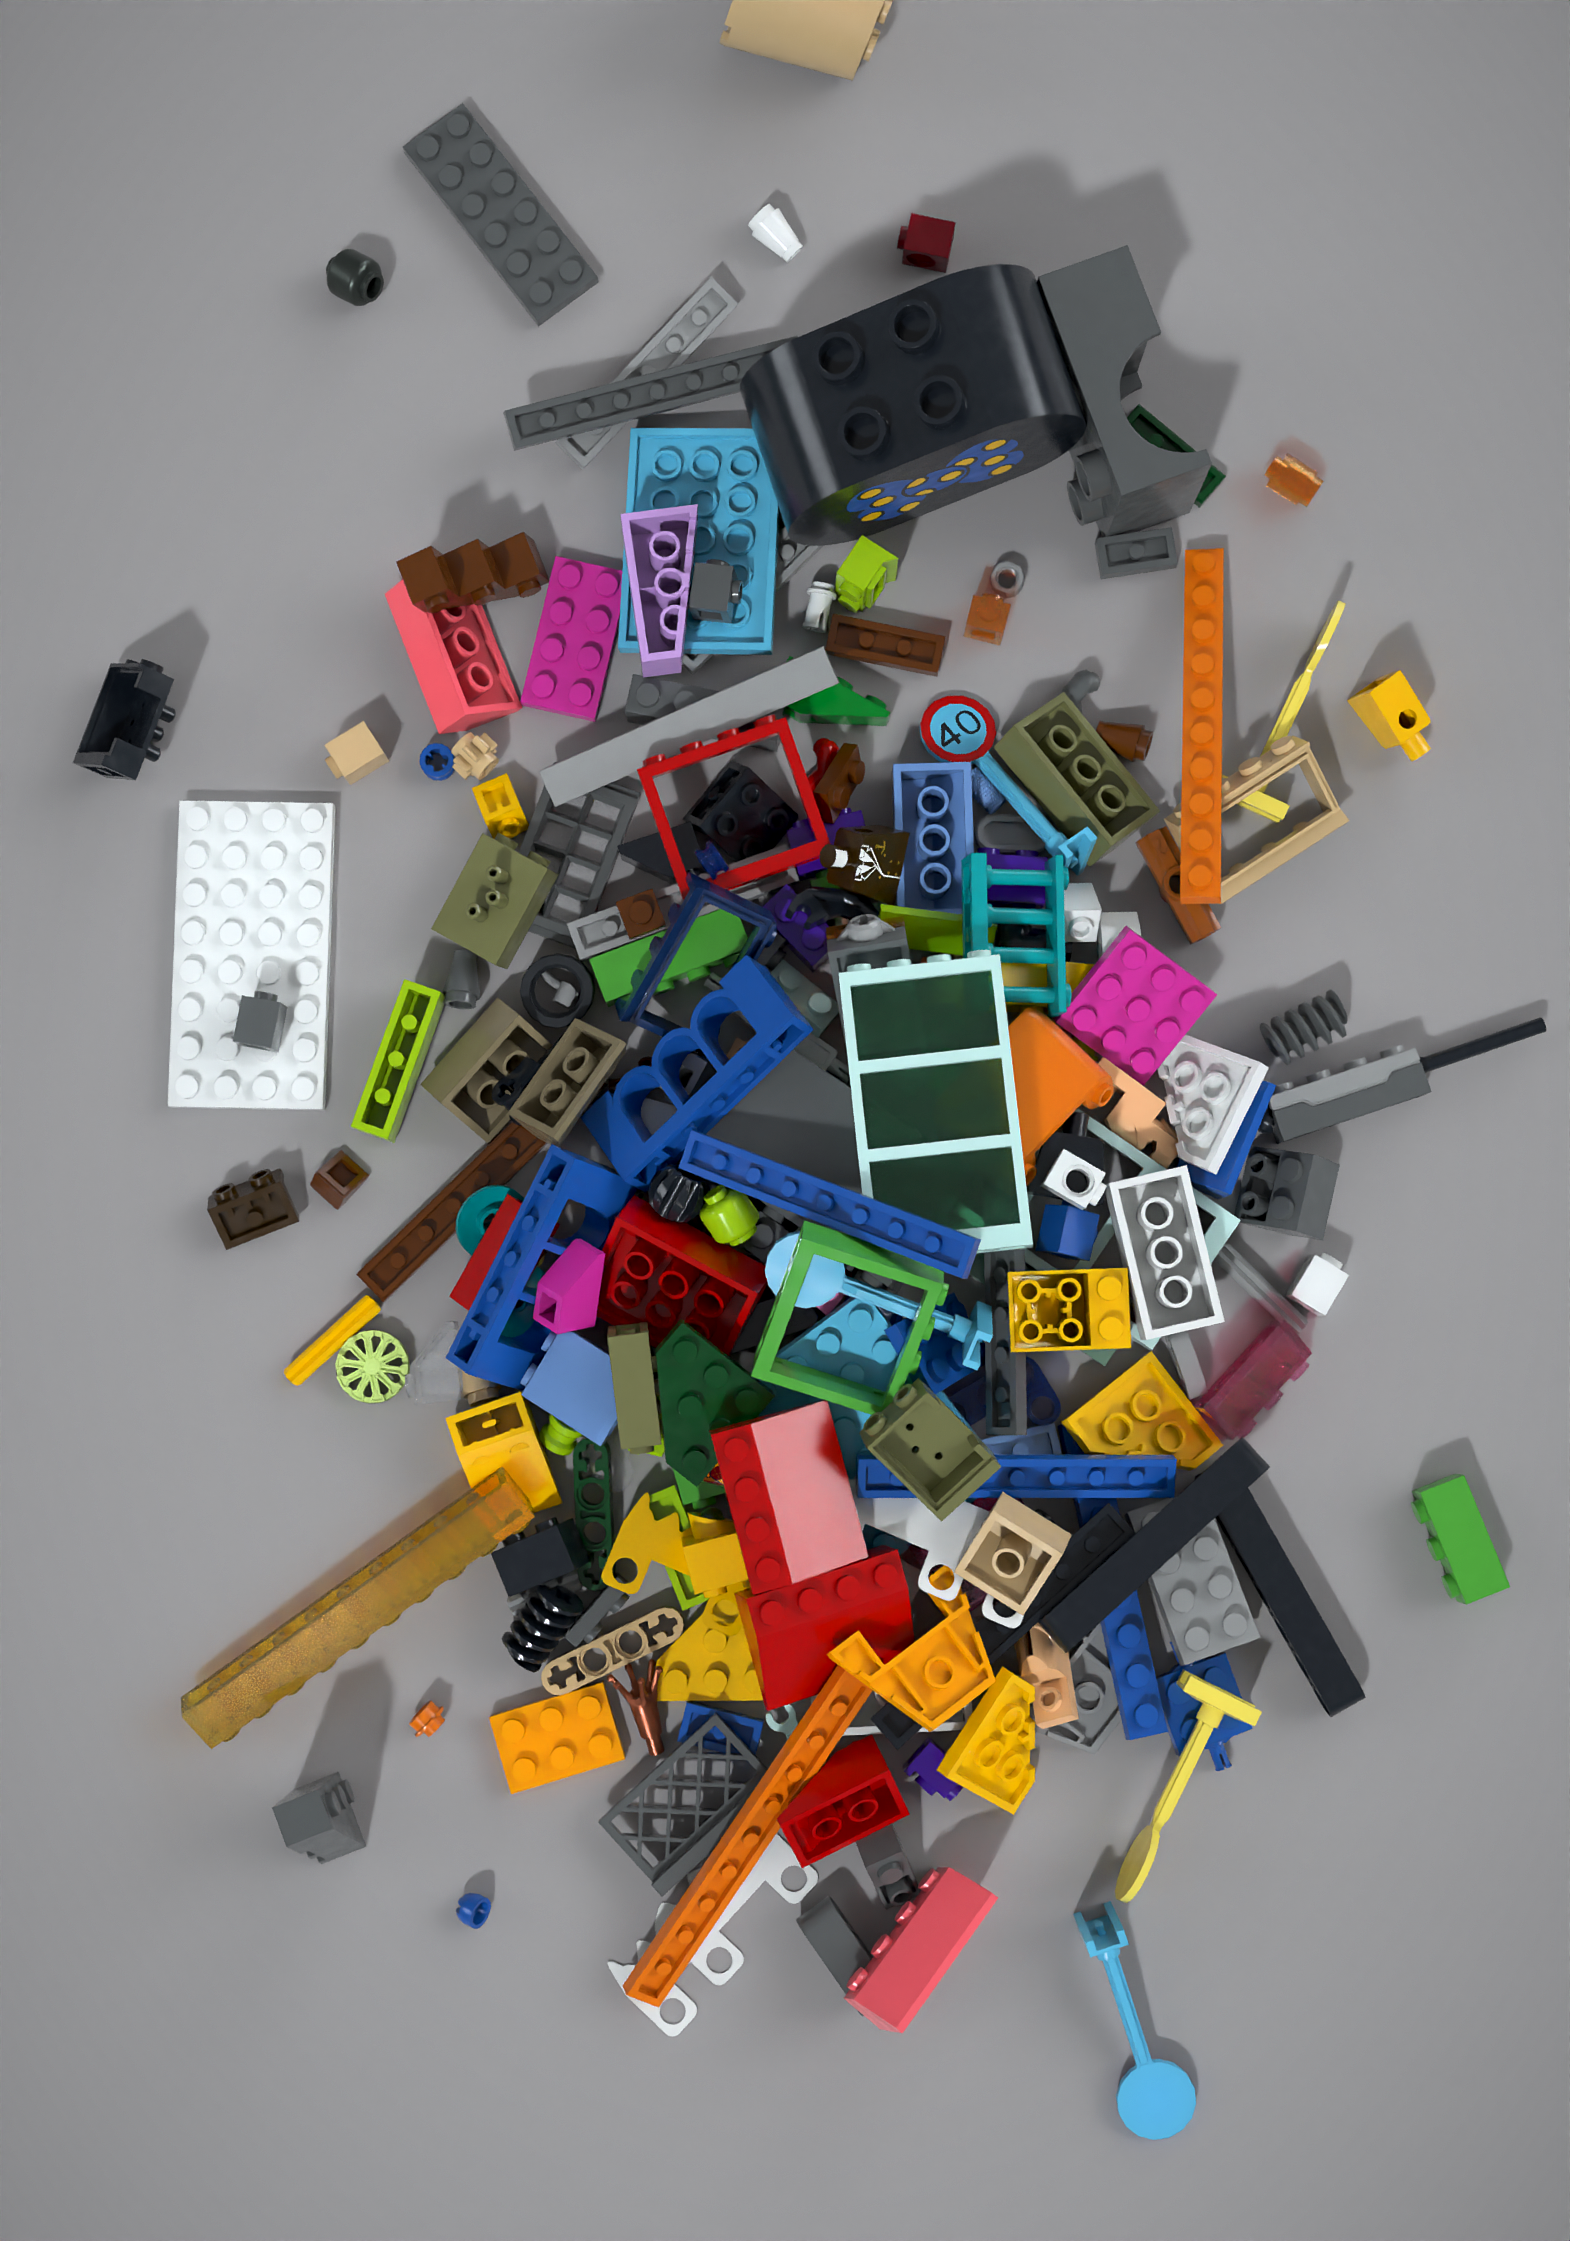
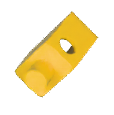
M1401 670L1375 679L1347 700L1383 748L1388 749L1400 745L1411 762L1431 749L1420 733L1423 728L1431 723V720Z

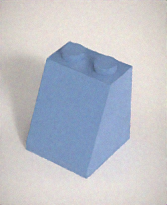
M551 1331L541 1347L546 1352L539 1366L532 1363L520 1382L525 1386L521 1395L594 1443L602 1446L607 1442L618 1423L609 1352L575 1331L556 1334Z

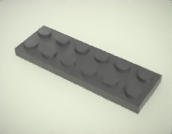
M463 103L403 146L405 155L538 327L599 283L598 276Z

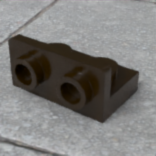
M280 1168L274 1171L270 1169L260 1170L251 1175L248 1181L236 1186L233 1183L222 1185L215 1189L212 1195L208 1197L207 1211L226 1250L299 1222V1214L284 1184V1174Z

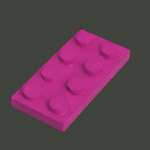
M555 556L520 703L522 706L596 722L619 628L622 586L621 570Z

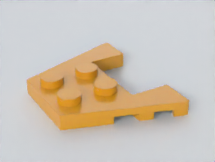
M946 1565L928 1577L930 1584L938 1590H946L954 1582V1574ZM961 1586L956 1598L951 1601L943 1600L928 1593L945 1616V1619L885 1665L859 1630L827 1654L828 1657L929 1732L935 1730L996 1682L981 1636L974 1627L966 1593L963 1594Z

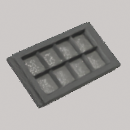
M611 782L555 807L544 785L519 853L526 857L530 850L551 861L548 869L559 875L528 932L575 948L567 923L597 912L619 854L617 846L623 844L641 795L640 792Z

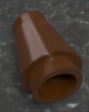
M1099 721L1096 732L1112 752L1132 762H1135L1136 759L1145 761L1153 738V731L1146 730L1145 725Z

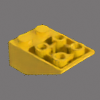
M1128 1268L1007 1272L1010 1352L1131 1348Z
M523 1391L445 1418L457 1455L488 1529L563 1503L546 1451L539 1439V1431L529 1401L521 1395Z

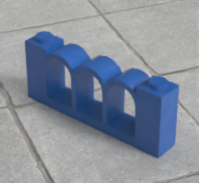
M748 955L732 966L730 971L719 981L723 989L712 991L700 1000L694 1008L690 1020V1028L674 1029L662 1037L652 1055V1067L643 1065L631 1069L618 1082L614 1094L607 1091L581 1117L623 1181L645 1193L648 1191L650 1181L657 1171L669 1164L675 1165L682 1158L691 1130L707 1134L814 1030L769 970ZM740 1010L757 1034L729 1060L719 1045L718 1032L725 1018L733 1012ZM696 1049H701L717 1073L690 1097L680 1082L679 1071L687 1055ZM661 1086L678 1111L652 1135L642 1120L641 1107L649 1092Z
M551 1144L446 1359L468 1375L524 1391L525 1386L520 1382L530 1365L534 1363L539 1366L546 1352L541 1347L551 1330L534 1320L530 1328L519 1336L507 1337L501 1335L518 1299L535 1304L537 1288L526 1286V1283L543 1249L562 1255L573 1240L581 1238L602 1251L615 1222V1217L631 1200L637 1188L623 1181L617 1170ZM568 1199L584 1204L585 1218L576 1233L565 1239H556L550 1236Z

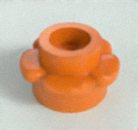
M430 1700L416 1713L409 1722V1725L417 1731L415 1733L416 1737L421 1736L423 1732L430 1737L445 1721L441 1716V1713L444 1711L443 1706L438 1707Z

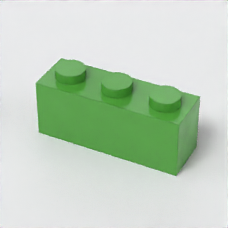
M1453 1474L1412 1490L1415 1501L1411 1502L1412 1510L1420 1524L1425 1523L1430 1538L1426 1539V1543L1433 1559L1441 1561L1446 1574L1441 1576V1579L1451 1599L1455 1597L1457 1602L1467 1605L1509 1588V1582L1465 1476Z

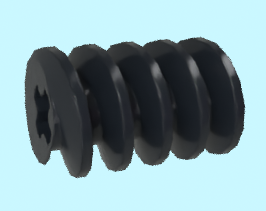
M539 1585L536 1590L538 1597H530L527 1603L529 1609L524 1608L520 1611V1620H514L511 1623L510 1628L512 1632H505L501 1638L513 1660L528 1671L534 1673L540 1670L541 1663L546 1662L550 1651L555 1650L559 1640L566 1635L567 1628L571 1627L576 1620V1616L583 1612L584 1606L579 1596L566 1587Z

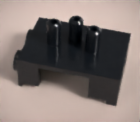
M127 659L125 663L110 664L75 755L74 764L106 778L136 780L144 758L152 762L160 758V748L150 744L151 740L159 742L163 738L164 730L157 726L159 719L170 723L176 715L175 709L165 705L174 679L162 674L164 669L162 666L145 659H141L140 663Z

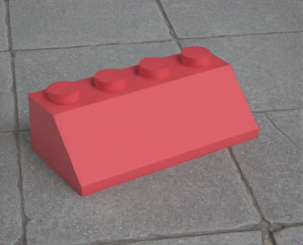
M403 579L385 593L439 734L468 731L522 709L482 605L472 604L448 608L436 613L423 612L412 605Z
M938 1867L936 1870L930 1869L918 1885L921 1891L913 1902H906L896 1914L894 1920L897 1922V1925L889 1936L887 1934L882 1935L871 1950L873 1958L866 1968L860 1967L849 1979L847 1987L850 1990L844 1999L880 2030L903 2033L998 1899L997 1896L951 1867Z

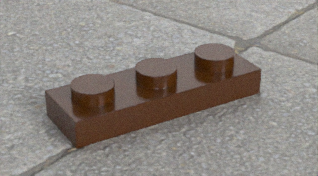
M833 614L825 650L827 655L937 677L946 636Z

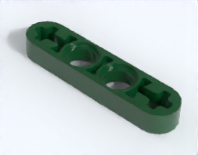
M584 1437L577 1443L573 1451L575 1522L585 1549L593 1551V1553L588 1554L591 1562L577 1570L579 1581L589 1590L598 1591L608 1585L603 1582L602 1577L600 1581L595 1580L594 1574L587 1573V1569H590L594 1563V1552L606 1549L607 1554L601 1552L598 1556L599 1567L604 1569L615 1542L611 1450L607 1442L599 1446L587 1437ZM589 1444H594L595 1451H601L602 1456L595 1460V1472L603 1470L604 1476L599 1474L582 1476V1471L588 1472L590 1470L589 1457L582 1455V1452L587 1450ZM593 1482L603 1488L604 1499L600 1503H590L584 1498L583 1488L586 1484ZM590 1522L602 1524L606 1531L605 1539L597 1543L591 1542L585 1536V1526ZM616 1562L612 1568L613 1576H615Z

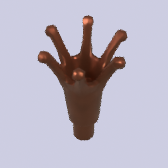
M651 1659L648 1663L647 1681L643 1677L636 1680L632 1665L630 1663L625 1665V1670L628 1673L632 1687L630 1692L613 1675L609 1674L607 1676V1680L613 1683V1687L620 1691L630 1706L641 1738L646 1740L651 1756L659 1755L665 1751L660 1735L662 1733V1725L657 1704L658 1681L663 1668L657 1666L654 1671V1666L656 1665L654 1659Z

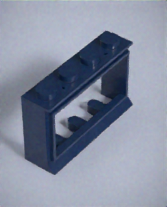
M690 872L685 878L690 890L681 905L674 902L670 907L668 918L671 924L663 938L655 936L649 946L652 958L644 972L639 969L634 971L631 977L633 991L627 1001L618 998L615 1003L620 1021L631 1022L662 1037L674 1029L682 1028V1026L646 1011L645 1008L705 902L756 925L733 966L746 955L758 962L757 959L764 947L769 948L777 934V923L770 910ZM701 1049L694 1050L698 1055L702 1056L703 1052Z

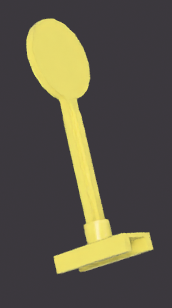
M1338 600L1334 605L1310 653L1304 672L1294 683L1260 756L1271 750L1270 747L1275 741L1288 735L1309 690L1312 673L1337 627L1346 603ZM1268 784L1237 803V805L1276 823L1284 819L1290 806L1264 793Z
M1184 1669L1176 1684L1191 1697L1202 1702L1196 1715L1198 1721L1154 1808L1150 1825L1141 1830L1121 1866L1116 1882L1115 1897L1124 1903L1131 1901L1143 1885L1155 1859L1160 1830L1171 1817L1213 1729L1218 1728L1224 1714L1255 1726L1262 1711L1255 1708L1254 1704Z

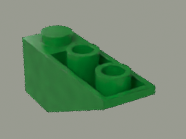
M789 656V658L787 659V661H789V660H791V659H794V658L791 657V656ZM838 676V684L785 706V715L799 723L887 726L890 718V712L886 710L887 705L883 701L872 695H867L865 698L852 691L853 686L849 682Z

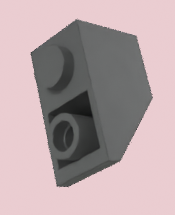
M893 1824L856 1841L864 1866L886 1910L894 1906L904 1905L912 1898L917 1897L921 1889L918 1888L919 1884Z

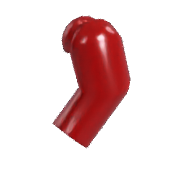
M820 738L813 745V752L817 756V769L807 776L812 793L839 751L838 745L828 738Z

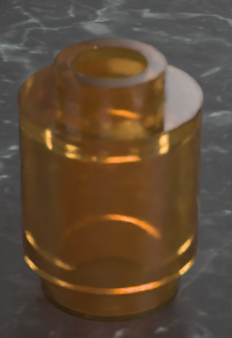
M1289 453L1286 454L1284 459L1276 456L1264 476L1270 479L1266 485L1268 488L1295 505L1300 503L1305 507L1309 505L1324 482L1316 476L1318 474L1317 471Z

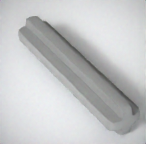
M1225 1243L1214 1261L1290 1335L1299 1334L1306 1327L1307 1319L1230 1244Z

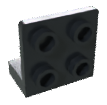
M730 761L683 817V820L685 822L691 821L694 830L708 835L735 862L773 849L786 834V830H789L792 824L797 821L798 814L749 767Z

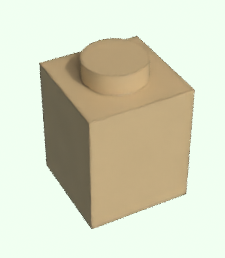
M364 721L324 745L331 755L325 761L337 779L344 776L350 785L389 762Z

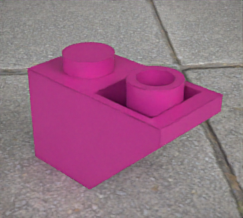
M581 1238L573 1240L539 1280L533 1319L556 1334L594 1327L599 1304L605 1253Z

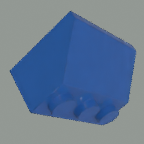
M1262 1081L1217 1174L1189 1164L1178 1157L1175 1168L1187 1165L1193 1188L1216 1199H1222L1232 1194L1276 1085Z

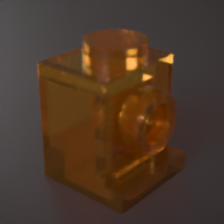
M984 593L981 597L973 595L963 637L1000 646L1011 604L1004 603L1003 598L994 594Z

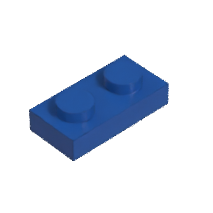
M687 1701L677 1742L683 1743L717 1712L756 1755L764 1719L694 1701ZM714 1726L703 1736V1748L726 1753L727 1738ZM731 1743V1753H740Z

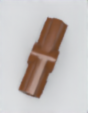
M1165 826L1138 840L1136 845L1159 886L1160 897L1169 904L1190 945L1220 930L1221 926L1209 904H1181L1180 894L1171 890L1169 879L1180 877L1181 852L1168 828Z

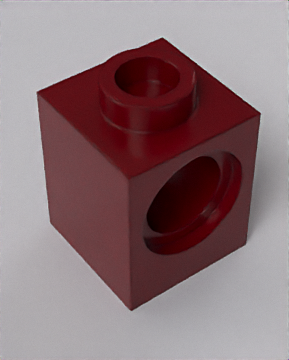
M911 213L908 227L901 225L897 249L903 250L902 264L946 273L956 222Z

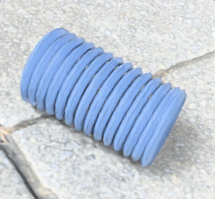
M975 767L971 771L972 798H975L977 803L979 802V805H982L989 815L993 814L1005 803L1006 799L978 767Z

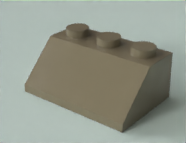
M497 997L420 1085L489 1144L510 1120L509 1111L504 1106L497 1105L492 1099L494 1086L503 1077L509 1075L526 1056L537 1062L550 1049L552 1044L517 1012ZM505 1090L506 1094H511L508 1090Z
M575 1018L508 1114L535 1137L550 1145L553 1144L560 1147L624 1056L626 1043Z

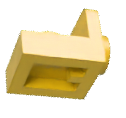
M507 773L472 788L493 839H495L497 833L513 838L528 829L529 823Z

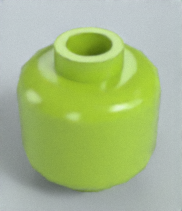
M723 1185L716 1186L704 1196L706 1203L702 1206L699 1215L718 1243H730L731 1246H736L748 1240L757 1231L756 1223L759 1219V1213L746 1194L731 1188H725Z

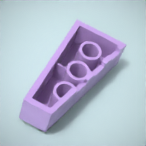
M698 504L621 514L622 536L643 678L681 673L698 526Z

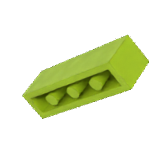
M404 979L353 1118L352 1128L395 1143L445 1005V995L442 992Z

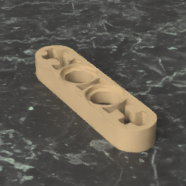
M672 1606L659 1607L593 1639L589 1644L585 1643L566 1652L546 1664L541 1675L542 1685L546 1691L553 1695H564L678 1639L683 1632L685 1623L683 1615ZM661 1614H665L668 1619L675 1617L677 1623L673 1626L674 1633L668 1635L665 1630L657 1632L652 1636L657 1643L650 1645L648 1633L640 1624L648 1621L650 1629L660 1623L659 1616ZM625 1631H635L641 1636L642 1647L637 1652L628 1653L621 1648L619 1641ZM591 1648H599L606 1654V1664L600 1670H591L585 1664L584 1655ZM576 1656L578 1668L586 1677L579 1680L578 1672H575L566 1678V1686L561 1687L559 1682L552 1684L549 1678L554 1673L553 1667L558 1666L561 1671L566 1670L574 1665L569 1658Z

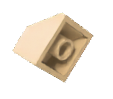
M1002 1492L954 1573L1019 1614L1024 1615L1062 1557L1071 1534Z

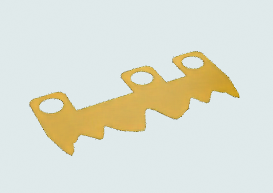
M648 1492L640 1498L623 1521L601 1575L606 1585L627 1594H635L639 1591L651 1560L690 1576L681 1537L693 1535L692 1528L690 1527L680 1532L679 1516L675 1512L656 1521L652 1511L649 1509L650 1496ZM621 1558L632 1559L638 1567L636 1578L627 1584L619 1583L612 1573L614 1563ZM742 1582L726 1586L728 1592L708 1599L702 1614V1622L706 1627L728 1636L738 1634L742 1626V1620L734 1593L750 1588L743 1587ZM720 1600H730L737 1607V1618L730 1625H720L713 1618V1607Z

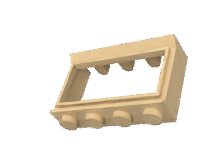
M1296 736L1282 737L1271 745V750L1260 757H1253L1239 765L1237 772L1228 778H1222L1223 813L1299 764L1323 813L1309 822L1303 821L1293 827V832L1278 842L1265 844L1261 848V853L1246 863H1237L1230 867L1229 874L1221 878L1220 904L1226 902L1350 821L1340 809L1309 747L1310 743ZM1179 803L1173 809L1174 813L1164 818L1181 850V803Z

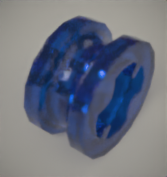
M710 840L706 842L704 850L696 849L693 851L713 881L717 879L719 871L727 872L730 870Z

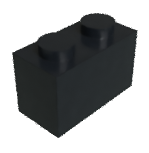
M555 1516L534 1525L537 1533L526 1537L522 1530L501 1539L504 1547L492 1552L491 1555L508 1597L574 1571L591 1562L573 1518L559 1523Z

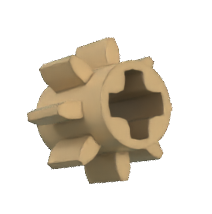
M469 732L455 744L451 751L456 757L453 760L455 764L452 767L465 780L470 775L481 780L499 762V759L494 755L497 752L495 749L498 744L485 732L480 737Z

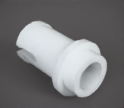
M814 581L812 587L807 589V594L810 597L805 621L802 626L804 629L809 630L811 627L813 632H827L832 600L837 598V594L834 593V585Z

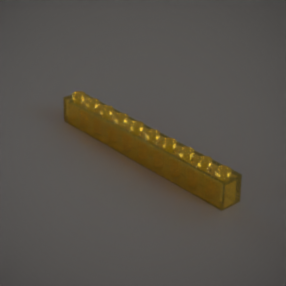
M502 1466L181 1697L182 1718L211 1749L222 1741H230L240 1732L243 1726L254 1718L259 1719L265 1716L272 1709L273 1705L286 1695L291 1696L297 1693L304 1686L305 1682L318 1672L323 1673L329 1670L336 1663L337 1659L350 1649L354 1650L366 1643L370 1635L382 1626L393 1624L399 1619L403 1611L415 1603H421L428 1599L435 1588L447 1580H453L460 1576L467 1565L479 1557H485L492 1553L499 1542L511 1534H517L529 1525L531 1519L535 1517L530 1499Z

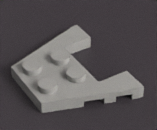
M1100 1623L1082 1639L1069 1656L1079 1719L1041 1729L1035 1722V1732L1094 1755L1121 1722ZM1032 1703L1030 1704V1718L1035 1721Z

